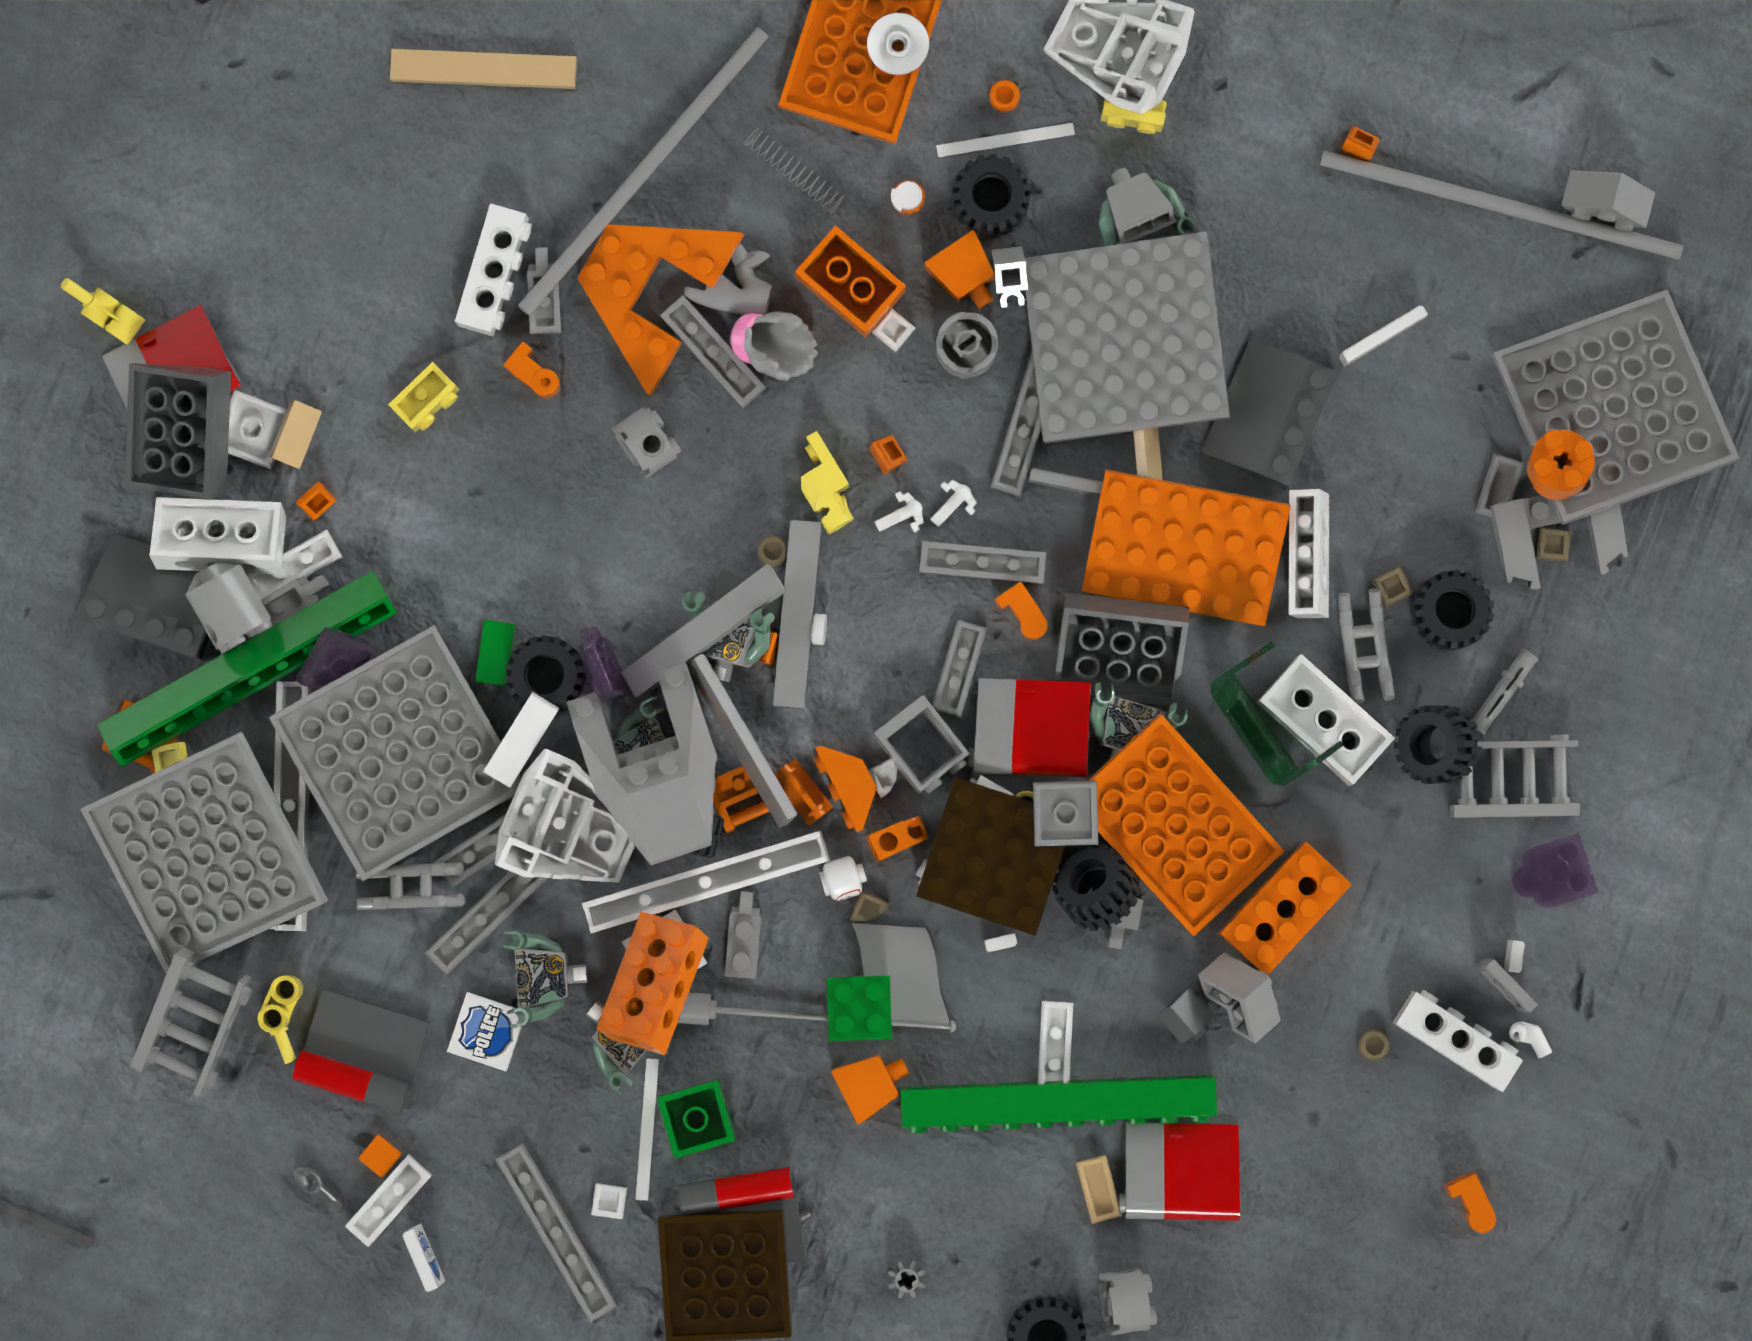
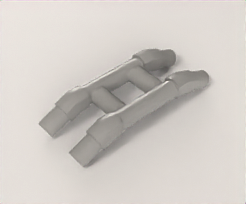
M1370 589L1368 591L1371 624L1353 626L1350 594H1338V615L1347 670V682L1351 699L1357 704L1364 703L1360 669L1377 667L1383 700L1389 701L1395 698L1380 589ZM1373 637L1376 655L1357 657L1355 639Z
M456 862L391 865L370 877L390 878V896L356 898L357 910L463 906L465 903L464 895H433L432 876L461 875L464 871L463 864ZM355 870L356 879H361ZM420 876V895L403 896L402 877Z

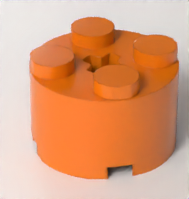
M1551 430L1537 441L1527 461L1526 471L1534 489L1540 495L1553 500L1566 499L1579 493L1585 487L1594 469L1593 446L1584 437L1570 430ZM1558 461L1564 463L1563 469L1557 467Z

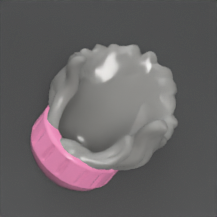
M780 311L770 312L765 315L749 313L740 317L731 331L730 342L735 355L743 362L752 364L758 372L765 373L781 381H788L792 377H799L800 374L807 373L814 365L813 359L818 355L817 350L814 349L817 343L813 337V332L808 330V324L802 323V319L793 313Z

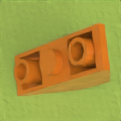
M823 746L815 748L818 755L814 756L813 759L821 774L827 771L832 781L827 787L835 802L841 799L846 809L841 815L848 829L850 830L855 827L857 833L862 831L877 789L863 759Z

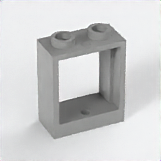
M924 695L915 700L872 735L918 794L923 790L928 794L943 783L940 777L948 771L952 775L958 772L967 764L964 758L970 754ZM923 712L956 755L921 782L888 739Z

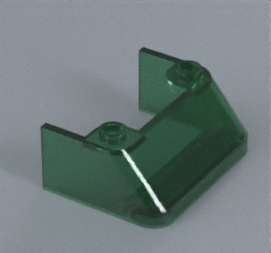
M1271 641L1213 680L1210 685V695L1267 780L1275 785L1284 786L1321 763L1340 749L1343 744L1341 741H1338L1297 767L1235 675V673L1274 648L1275 644Z

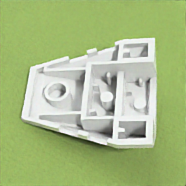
M1069 0L1044 47V52L1113 105L1143 114L1160 104L1186 54L1194 9L1168 0H1156V3H1138L1137 0H1127V3L1109 2V0Z
M544 749L523 774L500 827L495 865L523 877L619 883L635 845L620 824L615 821L602 801L597 798L590 776L575 761Z

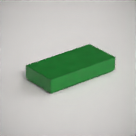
M484 620L476 682L507 686L505 680L507 671L505 669L506 664H509L511 659L509 656L512 653L516 624Z

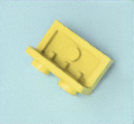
M1104 99L1100 121L1107 122L1108 126L1115 128L1130 126L1137 128V131L1142 133L1155 134V132H1161L1164 126L1167 103L1161 100L1160 104L1143 114H1139L1115 106Z
M432 362L388 405L416 433L419 429L424 431L435 421L436 418L433 415L439 409L450 407L457 400L458 396L456 393L460 389Z

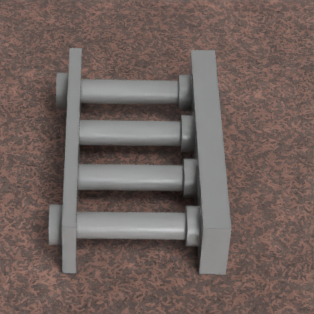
M1550 735V741L1478 742V746H1481L1482 749H1491L1492 798H1489V804L1477 805V799H1473V766H1470L1472 772L1468 776H1462V780H1460L1461 799H1458V805L1449 806V818L1580 816V803H1570V797H1567L1566 748L1578 747V740H1569V735ZM1535 748H1553L1554 797L1551 798V803L1539 804V798H1536ZM1503 749H1522L1523 798H1520V804H1508V798H1505Z
M183 947L174 954L130 1067L140 1072L150 1064L154 1065L155 1063L198 1081L193 1095L199 1097L207 1089L211 1090L218 1078L219 1073L215 1072L216 1066L240 1006H245L250 998L252 988L248 986L252 977L245 975L238 981L237 985L195 968V964L191 962L195 952ZM191 979L232 997L226 1013L184 996V992L180 991L183 980ZM180 1007L221 1025L215 1041L173 1024L172 1020L169 1019L172 1008ZM161 1036H171L209 1053L204 1068L200 1069L161 1052V1048L158 1047Z

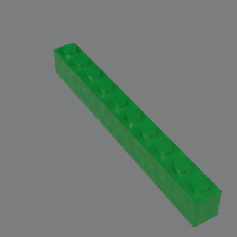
M371 571L343 588L330 593L309 607L303 608L300 612L275 624L257 636L248 639L232 650L221 654L205 665L194 669L180 679L167 684L162 689L137 701L121 712L110 716L108 719L97 724L109 751L119 765L123 767L386 620L397 612L374 571Z
M1214 1075L1069 1080L1068 1083L1063 1081H1044V1084H1038V1081L901 1087L902 1128H908L909 1133L927 1132V1127H940L941 1132L959 1131V1126H971V1130L983 1131L990 1130V1125L1003 1124V1129L1022 1128V1123H1034V1128L1053 1127V1122H1065L1066 1127L1084 1126V1121H1097L1099 1126L1115 1125L1116 1120L1128 1119V1124H1146L1149 1118H1159L1160 1123H1177L1178 1117H1191L1192 1122L1210 1121V1116H1217L1216 1078Z

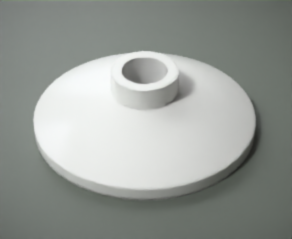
M892 13L883 16L872 26L868 34L867 49L872 62L879 69L889 74L903 75L916 70L924 62L929 50V37L925 27L915 17L904 13ZM895 42H901L904 48L901 51H895L892 45Z

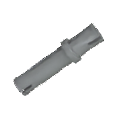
M1521 649V652L1507 671L1503 670L1500 674L1501 680L1471 720L1476 722L1478 727L1475 731L1481 733V735L1484 736L1486 734V731L1516 689L1522 688L1524 685L1522 681L1533 665L1539 660L1529 651Z

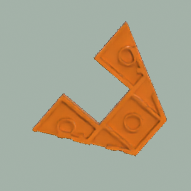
M607 224L577 279L648 395H653L683 341L632 311L659 261L663 258L707 286L714 288L743 239L744 233Z

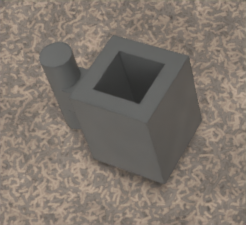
M1196 979L1188 986L1187 990L1174 998L1157 1017L1183 1044L1190 1038H1193L1195 1041L1201 1038L1210 1029L1206 1024L1222 1006L1204 996L1201 983Z

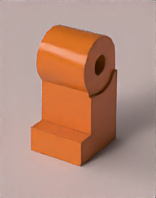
M522 341L503 366L542 398L554 397L560 390L558 376L554 371L543 369L530 358L534 353L533 349Z
M1019 582L995 598L994 601L1001 611L1006 607L1010 608L1020 623L1021 634L1026 639L1038 640L1045 634L1047 620L1022 582Z
M918 815L870 834L865 838L877 863L930 837L921 816Z
M1471 1171L1444 1184L1449 1197H1459L1466 1211V1224L1478 1233H1487L1494 1228L1496 1215L1476 1173Z

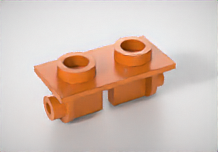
M795 758L775 773L791 804L808 826L812 825L833 808L832 804Z

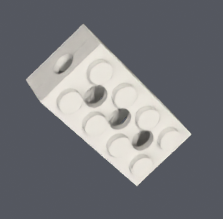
M156 497L150 558L156 569L202 571L215 563L240 564L245 573L281 574L286 526L285 511L281 502Z
M1302 654L1293 660L1256 701L1261 708L1348 786L1354 785L1395 739ZM1297 691H1303L1308 695L1309 703L1307 707L1303 708L1296 704L1295 694ZM1321 712H1327L1332 717V725L1328 729L1321 727L1318 722V716ZM1344 733H1350L1355 738V746L1352 750L1346 749L1342 745L1341 739Z

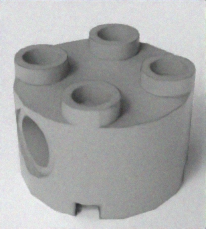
M960 312L947 318L939 328L936 339L937 358L942 367L951 375L961 379L977 377L986 372L994 363L998 350V336L992 323L983 315Z
M649 407L646 409L640 408L611 428L612 432L616 433L615 438L634 466L639 465L642 470L639 473L645 479L677 458L676 454L681 452L672 436L668 437L661 430L665 425L655 410L651 411ZM650 435V443L643 448L644 439Z
M1134 1268L1121 1272H1105L1099 1275L1100 1281H1104V1283L1098 1284L1103 1322L1110 1321L1111 1327L1106 1328L1110 1336L1133 1331H1147L1150 1329V1325L1157 1324L1156 1311L1154 1306H1150L1148 1293H1152V1281L1149 1274L1143 1275L1139 1268Z

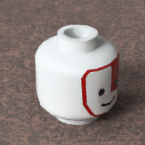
M850 856L826 862L823 871L819 872L825 895H831L835 901L861 894V883L867 881L862 863L856 865L854 859Z

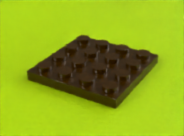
M955 777L916 897L1036 936L1065 846L1034 845L1033 802Z
M784 1210L660 1215L658 1217L666 1341L791 1338L792 1320Z

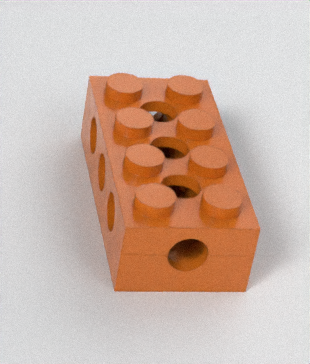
M1306 841L1301 842L1218 931V934L1257 971H1263L1269 975L1352 884ZM1304 877L1309 878L1313 884L1312 891L1307 895L1302 894L1298 888L1299 881ZM1282 900H1287L1292 907L1290 915L1286 918H1282L1277 912V906ZM1261 923H1266L1271 931L1270 936L1264 941L1259 940L1256 936V928Z
M640 912L596 1029L610 1040L666 1055L709 937L696 926Z

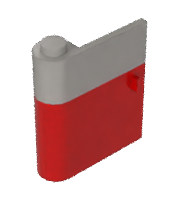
M202 305L132 340L129 345L124 344L102 356L127 411L129 364L131 363L194 366L231 371L230 392L242 386V382L234 366L226 356Z
M979 678L975 748H969V767H974V773L1087 777L1091 682Z
M1126 1123L1125 1194H1119V1213H1125V1219L1239 1221V1125Z

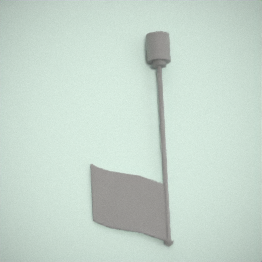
M851 923L860 945L864 976H890L892 1026L949 1029L950 1033L956 1030V1023L952 1020L949 1021L940 993L935 951L926 928ZM689 992L678 1023L709 1025V1019H716V1013L827 1021V1015L716 1007L717 1001L711 1000V994Z

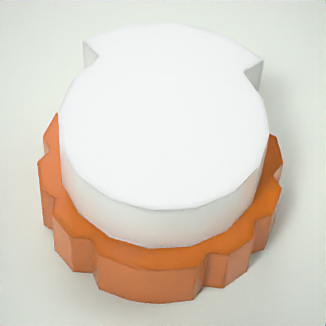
M904 180V182H900L895 188H892L891 202L899 213L912 215L919 212L920 208L924 206L925 192L917 182Z

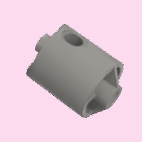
M215 563L195 574L185 596L216 650L219 648L221 654L246 640L243 636L244 634L249 639L272 626L270 615L240 564Z

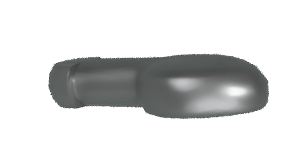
M299 1166L295 1169L296 1183L304 1192L315 1194L329 1207L328 1210L330 1212L339 1213L344 1207L342 1199L340 1197L337 1198L324 1186L322 1176L316 1170L307 1166Z

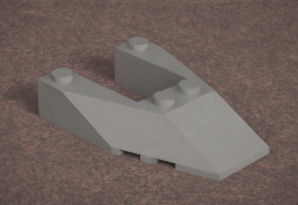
M686 662L656 672L676 736L617 755L605 711L597 692L567 702L597 798L606 806L612 817L624 829L630 840L650 865L712 845L713 793L715 792L716 784L715 763H717V755Z

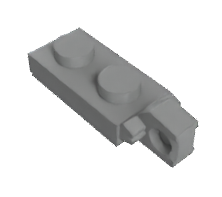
M548 247L535 248V264H529L527 271L528 293L553 265L548 264ZM559 282L529 316L530 334L561 333Z
M320 575L310 582L306 577L299 580L295 579L263 598L261 601L271 617V627L300 612L303 608L318 602L317 594L330 587L325 576Z
M741 891L740 906H732L729 917L725 966L726 977L756 979L761 916L760 908H753L754 892Z

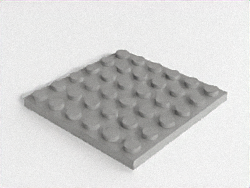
M1207 231L1025 258L1028 290L1025 291L1044 443L1230 418Z
M1668 289L1494 352L1492 355L1531 452L1537 441L1551 430H1570L1576 432L1593 446L1595 464L1585 487L1579 493L1566 499H1551L1562 525L1739 460L1738 453ZM1558 461L1557 467L1563 469L1564 463Z
M435 625L269 717L362 882L515 795L522 779L518 774L509 788L483 772L501 741Z
M242 731L80 809L165 974L168 972L174 954L183 947L195 952L191 962L196 963L328 901Z

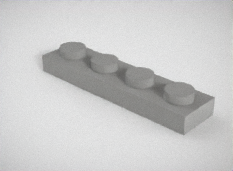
M684 295L660 315L664 322L742 409L766 389L763 383L735 355L728 344Z
M922 541L919 573L1043 584L1046 552Z

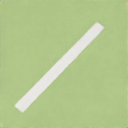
M1073 123L936 146L938 157L1075 135Z
M646 1058L635 1200L648 1201L659 1059Z

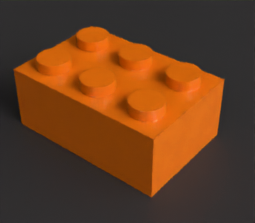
M836 225L795 271V278L865 338L906 292V285Z

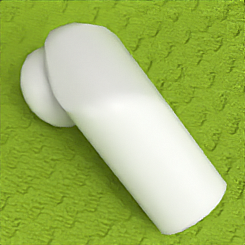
M1521 1021L1511 1026L1509 1031L1511 1039L1515 1042L1520 1041L1531 1044L1538 1058L1552 1053L1538 1025Z

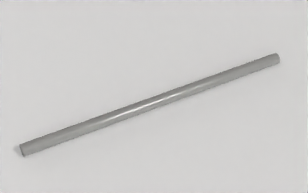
M757 27L520 302L518 307L529 316L605 229L607 224L611 222L769 38L762 29Z
M1323 150L1321 156V166L1679 260L1683 251V245L1632 231L1620 230L1613 226L1590 220L1578 219L1572 215Z

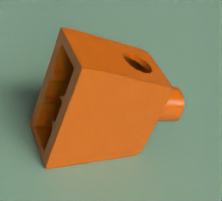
M974 230L924 262V269L957 303L970 296L977 308L981 310L994 301L993 296L985 286L994 280V272Z
M880 1054L831 1070L858 1125L895 1099L899 1092L894 1082L910 1075L902 1058L885 1066Z

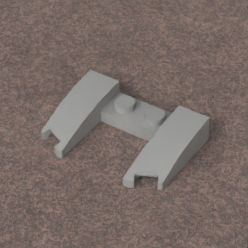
M1539 495L1490 506L1492 526L1506 583L1511 584L1513 577L1531 581L1529 589H1540L1530 530L1561 523L1552 500ZM1620 504L1583 517L1587 521L1599 576L1610 571L1606 565L1619 554L1623 559L1628 556Z

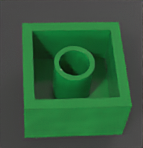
M890 976L826 978L828 1042L892 1039Z
M719 1078L657 1097L674 1159L736 1140Z

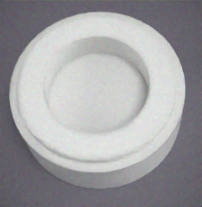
M815 613L813 615L811 643L814 645H824L827 614Z

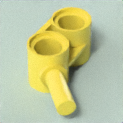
M69 278L64 279L61 283V288L83 303L81 314L103 329L105 328L106 331L129 345L146 321L125 305H120L119 301L98 287L95 292L89 293Z
M293 975L279 976L273 981L257 1018L261 1029L269 1032L271 1036L274 1035L285 1064L297 1060L286 1033L291 1014L303 993L302 982ZM285 980L291 982L294 986V993L290 998H285L280 993V985ZM272 1009L277 1010L281 1015V1023L277 1027L271 1026L267 1021V1015Z

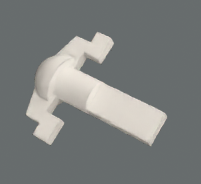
M951 480L948 484L944 481L940 486L946 492L952 488L955 493L930 520L939 527L964 500L968 503L964 509L972 515L975 512L973 507L977 503L971 494L970 488L954 480Z
M899 491L895 493L898 501L905 500L907 505L874 521L880 532L913 516L915 521L910 523L913 531L916 532L920 530L918 525L924 523L922 505L909 492L902 494Z

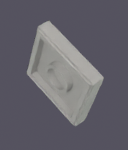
M1097 781L1033 782L1035 846L1098 845Z
M1483 958L1476 965V968L1517 1011L1532 1012L1538 1006L1494 959Z

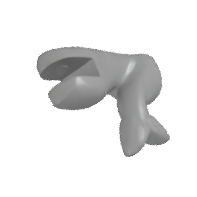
M740 243L732 256V261L735 266L736 277L742 289L721 275L714 288L706 286L704 291L697 288L684 287L683 295L692 302L720 311L743 315L749 313L765 315L768 312L773 285L756 277L753 270L767 260L770 255L764 251L748 253ZM689 274L687 275V276L690 277V278L696 279V278H694L693 276H691V275H689Z

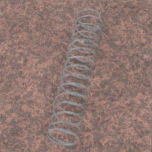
M756 128L746 140L745 146H749L750 144H752L751 151H755L759 148L757 155L761 156L765 153L764 161H768L769 159H771L770 166H774L778 163L776 171H780L785 167L783 171V176H787L788 174H790L789 181H793L797 178L795 186H800L804 182L802 186V192L810 188L808 192V197L816 193L814 198L815 202L819 201L823 197L820 204L821 207L829 203L827 207V212L830 211V214H832L842 203L844 196H842L835 203L832 209L828 210L831 202L833 201L834 197L837 195L839 191H837L828 202L822 205L824 198L826 197L827 193L832 188V186H830V188L817 200L816 197L826 181H824L823 184L813 194L809 195L813 185L820 176H818L809 187L803 190L806 181L813 173V171H811V173L798 185V179L800 178L801 174L807 166H805L803 170L794 179L790 180L794 170L801 161H799L790 172L784 175L787 166L794 158V156H792V158L779 170L778 166L788 151H786L784 155L775 164L771 165L776 153L782 146H780L771 157L765 160V157L769 149L775 143V141L772 142L768 149H766L762 154L759 155V151L764 142L768 139L769 135L756 149L752 150L757 138L763 132V130H761L758 136L754 139V137L757 135L759 131V128ZM757 130V132L755 133V135H754V136L752 137V139L748 142V140L750 139V137H751V136L753 135V133Z

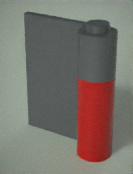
M322 989L306 1044L297 1059L292 1080L401 1113L403 1108H410L413 1100L414 1091H411L410 1087L430 1022Z
M791 1167L681 1184L678 1187V1192H674L675 1208L677 1211L681 1210L683 1215L784 1210L788 1263L807 1260Z

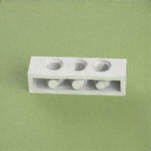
M490 203L456 315L455 323L459 327L493 337L496 329L501 330L505 318V312H502V307L505 300H510L514 288V283L510 282L514 270H519L523 258V253L519 252L522 241H528L532 224L528 223L529 218L526 213ZM501 235L512 237V242L507 248L501 249L496 246V240ZM493 264L503 266V272L497 278L487 276V270ZM486 293L492 294L494 301L491 306L482 308L478 305L481 295Z
M1321 489L1289 490V504L1291 506L1289 512V615L1296 618H1329V494Z
M1422 990L1420 994L1412 991L1392 1023L1496 1090L1504 1092L1523 1061L1516 1056L1518 1050L1504 1041L1500 1045L1489 1039L1492 1033L1478 1024H1475L1473 1028L1463 1022L1465 1016L1451 1007L1447 1011L1436 1005L1439 999L1427 991ZM1430 1013H1436L1440 1018L1438 1028L1433 1031L1428 1030L1425 1025V1019ZM1462 1030L1466 1034V1042L1462 1047L1456 1048L1452 1043V1035L1455 1031ZM1489 1047L1492 1050L1493 1058L1490 1063L1483 1065L1478 1059V1054L1482 1048Z

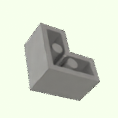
M1570 170L1561 206L1570 210L1575 218L1590 220L1591 216H1597L1601 220L1614 222V227L1617 229L1633 231V227H1647L1655 192L1623 173Z
M1224 952L1198 974L1204 996L1227 1009L1232 1030L1256 1044L1281 1021L1277 1008L1278 1003L1271 986L1272 981L1265 972L1257 971L1248 966L1242 959L1234 958Z

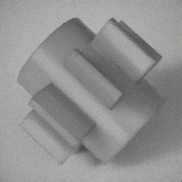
M898 1260L899 1269L897 1271H888L890 1276L895 1277V1281L891 1282L888 1287L889 1289L897 1287L899 1289L898 1298L900 1299L904 1292H910V1295L916 1298L914 1291L916 1287L925 1288V1284L918 1280V1277L925 1274V1270L916 1271L914 1269L915 1260H912L909 1266H904L902 1261ZM905 1271L908 1275L914 1274L915 1276L912 1279V1285L908 1287L905 1283L898 1282L902 1279L901 1273Z

